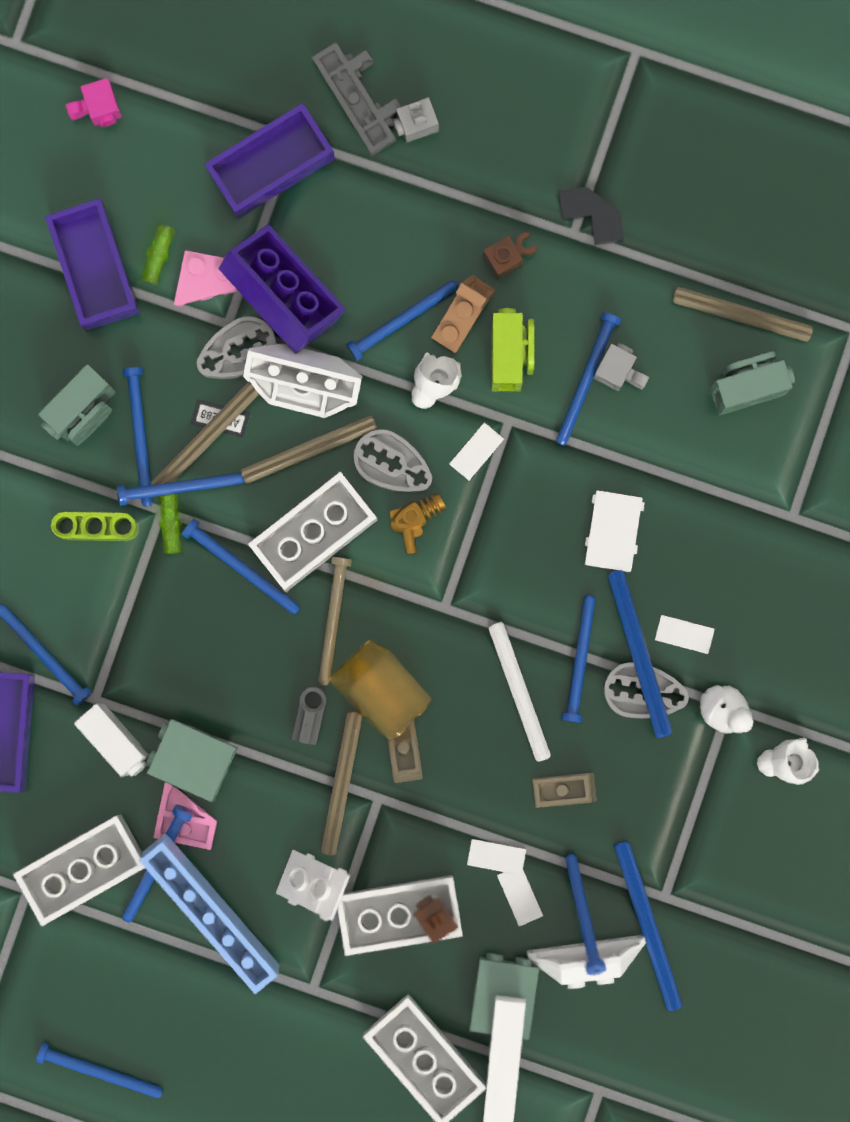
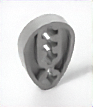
M246 316L232 321L218 331L204 346L197 359L198 370L207 378L233 379L243 377L248 349L241 350V357L236 358L234 355H228L232 351L230 346L236 344L237 347H242L245 344L243 341L245 338H249L250 341L256 340V333L259 331L270 336L266 338L267 344L262 345L260 342H257L253 347L276 345V338L272 329L266 322L256 317ZM210 357L212 360H218L224 357L215 364L216 369L214 371H210L208 368L203 369V366L206 364V358Z
M383 429L374 430L365 434L357 443L354 451V463L360 476L367 482L383 489L402 493L424 492L430 488L432 474L425 460L410 443L396 433ZM370 443L374 444L375 452L381 453L385 450L387 451L386 456L388 459L394 460L395 457L399 458V464L402 468L390 472L389 465L386 462L378 465L376 464L377 458L375 456L369 455L368 458H365L361 447L363 445L369 446ZM406 471L419 474L421 471L424 472V478L427 480V483H420L418 486H415L414 478L407 474Z
M634 662L624 663L615 667L608 674L604 683V697L608 706L615 713L623 717L650 718L643 695L634 694L633 699L628 698L627 692H620L619 696H614V691L609 689V685L615 684L616 679L621 680L622 686H629L631 682H635V687L641 689ZM653 667L660 693H673L676 688L678 689V694L683 696L682 701H677L676 706L671 705L672 700L662 697L667 715L684 708L689 700L688 691L675 678Z

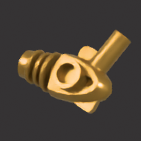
M439 493L431 494L430 501L425 497L426 503L420 498L421 506L414 500L402 508L390 511V528L394 532L402 533L406 555L417 553L415 537L423 534L421 527L427 524L425 516L427 515L429 520H432L430 513L436 516V510L442 513L441 511L446 509Z

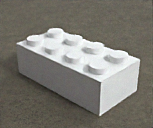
M339 472L248 545L284 591L287 592L378 520L343 474Z
M122 814L13 875L38 921L43 926L145 867L139 861L143 852Z
M453 875L343 893L338 905V914L345 956L431 942L413 914L418 909L415 904L428 895H431L433 899L439 895L458 924L456 930L441 940L461 937L462 929Z
M409 994L364 1032L363 1038L436 1122H449L486 1089L484 1080Z

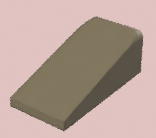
M414 718L385 722L394 783L423 779Z
M593 772L532 779L535 808L597 801Z

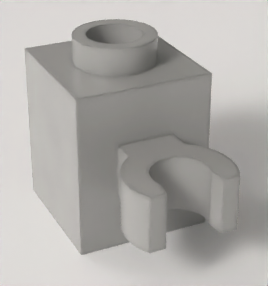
M429 97L396 109L397 118L393 122L398 136L404 135L406 143L439 131V123Z
M618 343L617 346L610 345L593 379L619 392L624 381L643 390L649 377L631 369L637 357L632 355V349Z

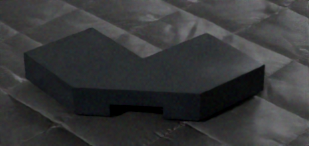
M588 187L559 191L562 221L591 217L594 245L624 241L619 210Z

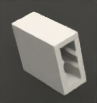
M95 704L74 723L121 777L128 775L131 777L136 776L147 767L145 760L148 759L149 753L105 704Z

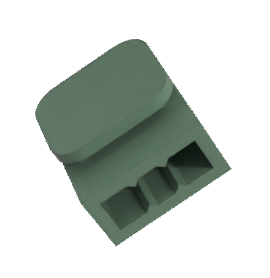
M775 351L726 366L722 371L723 376L726 378L716 380L710 388L718 416L785 396L793 388L792 383H795L792 368L790 366L786 367L784 360L772 363L777 358Z
M87 364L38 414L44 420L40 425L57 440L62 437L66 441L70 440L78 446L111 414L112 409L106 402L116 391Z
M171 719L169 724L164 723L158 735V739L162 740L157 751L153 749L147 759L146 766L150 767L147 774L210 802H214L238 747L175 719Z
M487 953L486 957L479 958L470 1031L492 1034L496 996L526 999L522 1039L529 1040L539 967L534 965L532 960L516 957L515 962L504 960V955Z

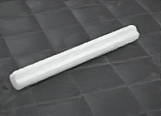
M502 622L493 624L489 627V632L535 760L543 761L548 759L551 754L505 626Z

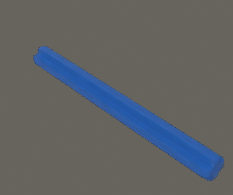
M613 571L609 573L608 579L653 729L657 738H664L672 734V729L624 571Z
M628 841L619 842L614 845L642 934L645 937L647 950L668 1011L678 1010L682 1007V1001L631 845Z

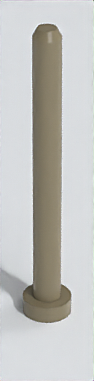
M332 557L331 564L335 565L318 678L321 685H328L330 682L346 568L351 567V559Z

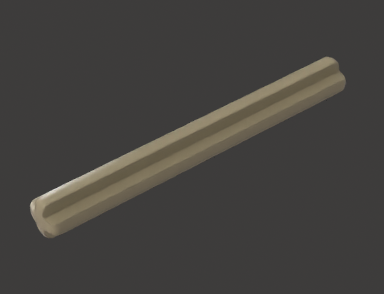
M677 287L674 292L673 302L679 305L805 342L809 341L812 336L813 327L807 324L681 287Z
M250 382L151 481V485L175 482L259 395Z
M372 416L357 420L241 469L242 477L247 484L362 437L376 430V423Z
M352 711L348 712L346 716L321 846V853L332 856L337 853L363 717L361 713Z

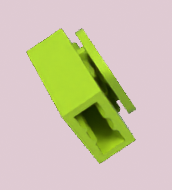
M502 308L499 309V313H493L492 391H521L523 365L526 366V375H532L534 371V319H528L525 328L522 325V313H516V309Z

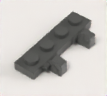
M335 42L312 57L314 63L370 154L373 156L396 142V138L389 127L394 125L392 119L397 116L396 109L401 107L397 99H394L383 107L379 103L374 104L359 80L362 78L360 72L374 64L367 50L356 57H353L351 53L344 56Z

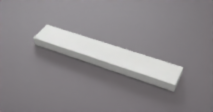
M496 996L483 1122H513L526 1004V999Z

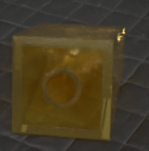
M368 640L328 679L346 700L382 736L390 741L400 736L405 731L406 725L414 717L424 713L427 704L432 701L393 654L371 640Z

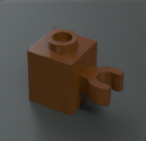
M529 232L520 234L517 242L514 244L508 235L483 250V258L497 281L522 267L523 259L521 255L530 256L537 251L538 247L536 245L531 248H525L522 245V242L530 237Z
M428 895L415 904L418 909L413 914L433 944L458 928V924L439 895L434 899L431 895Z

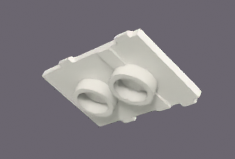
M596 491V495L593 494L592 497L594 509L589 537H586L585 546H588L585 565L631 572L633 556L637 554L638 545H635L640 511L644 509V502H642L641 497Z
M292 850L276 894L288 899V903L294 906L299 904L319 914V918L325 921L333 920L350 875H347V871L341 868L337 870L315 860V856L309 853L304 855L296 850Z

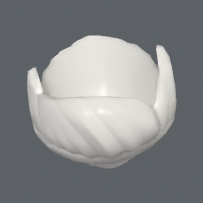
M428 352L425 353L414 373L415 386L411 391L414 405L421 409L429 408L434 405L436 399L443 398L453 390H456L462 377L461 363L457 362L454 358L446 356L436 358Z
M715 685L708 688L699 699L701 715L705 723L710 727L726 734H731L732 732L742 733L751 730L753 726L752 713L749 710L746 699L736 688L730 685L723 687Z
M806 738L785 740L773 750H765L758 757L757 766L761 773L769 777L777 776L783 781L796 785L811 781L820 771L819 761L815 753L808 749Z

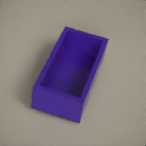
M301 103L204 165L236 218L240 219L335 160L333 149L309 111Z
M99 198L45 216L80 326L85 331H89L140 314L107 210L102 200Z
M0 672V791L26 792L35 675Z

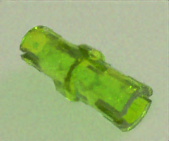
M161 224L157 225V231L151 248H147L146 251L148 257L140 280L147 283L151 282L153 285L158 284L164 261L167 262L169 258L167 252L173 234H175L174 229L168 226L164 228V225Z
M178 495L159 496L161 507L159 528H162L163 553H182L180 538L182 520H179Z

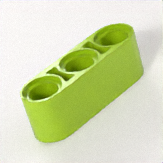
M61 512L55 515L51 522L53 533L64 540L129 541L134 539L139 532V524L136 519L126 513ZM64 519H71L73 529L67 534H62L60 523ZM94 519H100L102 522V529L97 534H91L88 528L90 522ZM127 519L131 522V530L129 533L121 535L117 529L120 521Z

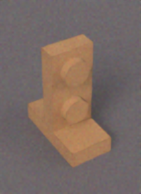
M474 275L467 278L456 291L457 296L431 338L454 353L458 352L485 305L492 299L497 290Z

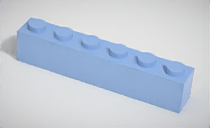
M166 833L143 851L139 861L255 994L278 976L279 963Z

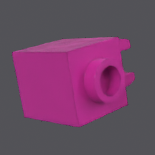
M108 78L80 86L85 100L66 104L71 120L79 119L89 114L95 126H110L117 122L116 119L122 117L113 87Z

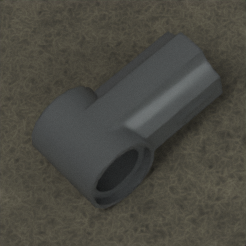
M309 686L302 692L292 740L317 745L327 702L326 692L321 687ZM311 691L321 695L322 702L317 707H311L306 703V694Z

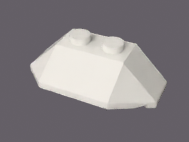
M287 344L249 348L243 375L268 404L323 418L356 405L362 376L339 357L302 349L295 354Z
M643 935L596 941L599 957L605 961L607 968L604 973L596 976L586 974L585 964L588 962L584 943L527 950V957L561 985L567 984L568 989L585 987V982L596 980L597 985L614 983V978L622 976L646 942Z

